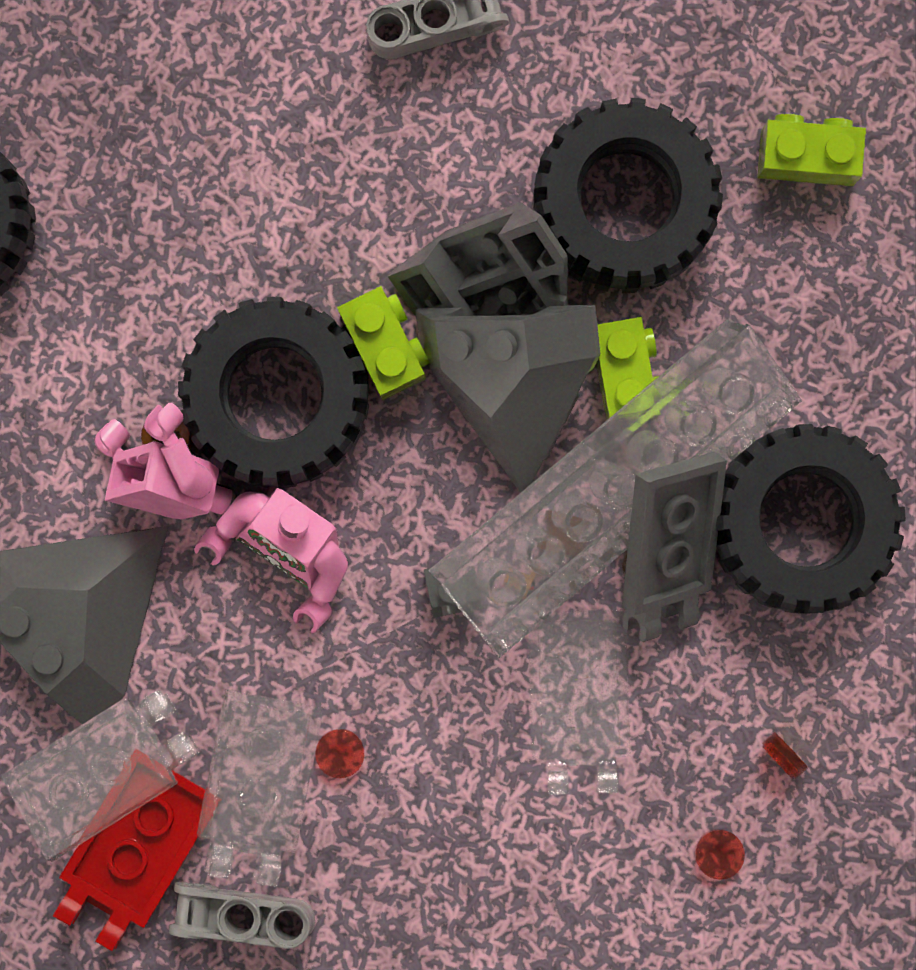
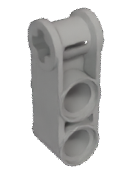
M401 0L374 9L368 17L366 26L369 45L372 51L379 57L389 60L471 36L490 34L506 27L510 21L508 15L502 13L498 0H482L485 12L482 11L479 0ZM431 10L443 11L449 18L448 22L440 28L428 27L422 19ZM388 23L396 24L402 29V34L392 42L382 41L376 36L377 30L382 25Z
M176 882L174 885V892L178 894L175 923L169 925V934L192 939H217L289 949L301 945L313 932L315 926V914L311 906L297 898L218 889V887L213 885L190 882ZM242 904L252 911L254 922L251 928L242 929L232 922L230 912L233 905ZM293 911L301 917L303 929L300 934L289 935L281 929L279 925L281 912Z

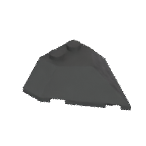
M521 202L445 231L393 269L387 276L414 315H416L415 310L419 308L459 307L463 308V316L533 315L549 306L568 305L567 254L543 217Z
M595 305L549 306L533 315L463 316L462 307L419 308L415 310L419 342L430 363L427 366L518 491L526 498L536 482L535 477L543 461L549 457L580 396L578 392L588 372L593 370L601 354Z
M169 526L0 551V643L46 695L87 729L95 724L126 694L134 656L139 644Z

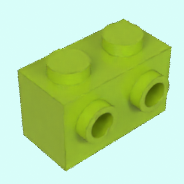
M778 114L775 116V120L768 119L761 130L757 178L854 186L863 174L866 128L853 127V121L844 118L824 119L823 124L804 123V117L801 115Z
M379 286L337 307L382 401L426 380L422 367L430 364L417 337L408 341L400 325L407 321L408 318L396 294L387 297L382 286Z
M642 317L597 324L601 354L596 362L607 427L656 418L659 415L658 406L665 405V393L661 376L653 377L649 358L657 357L653 329H644Z

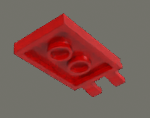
M136 749L59 876L60 879L70 884L71 887L57 907L53 917L71 926L77 920L85 904L89 902L110 915L95 942L110 951L116 949L131 922L142 928L146 927L221 801V798Z

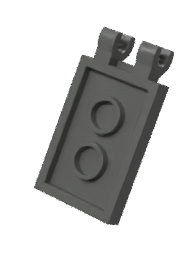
M715 452L635 474L622 608L626 611L623 614L622 622L623 628L627 631L640 627V640L642 642L660 636L662 631L661 615L667 618L679 614L678 628L681 630L697 625L700 618L699 595L711 591L718 537L716 521L721 513L727 459Z

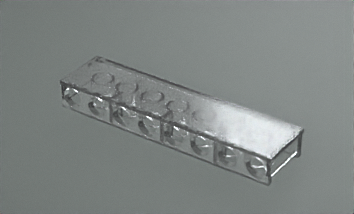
M726 319L428 571L439 582L440 586L496 656L500 658L628 549L635 474L715 452L727 459V464H729L802 402V399L749 324L743 325Z

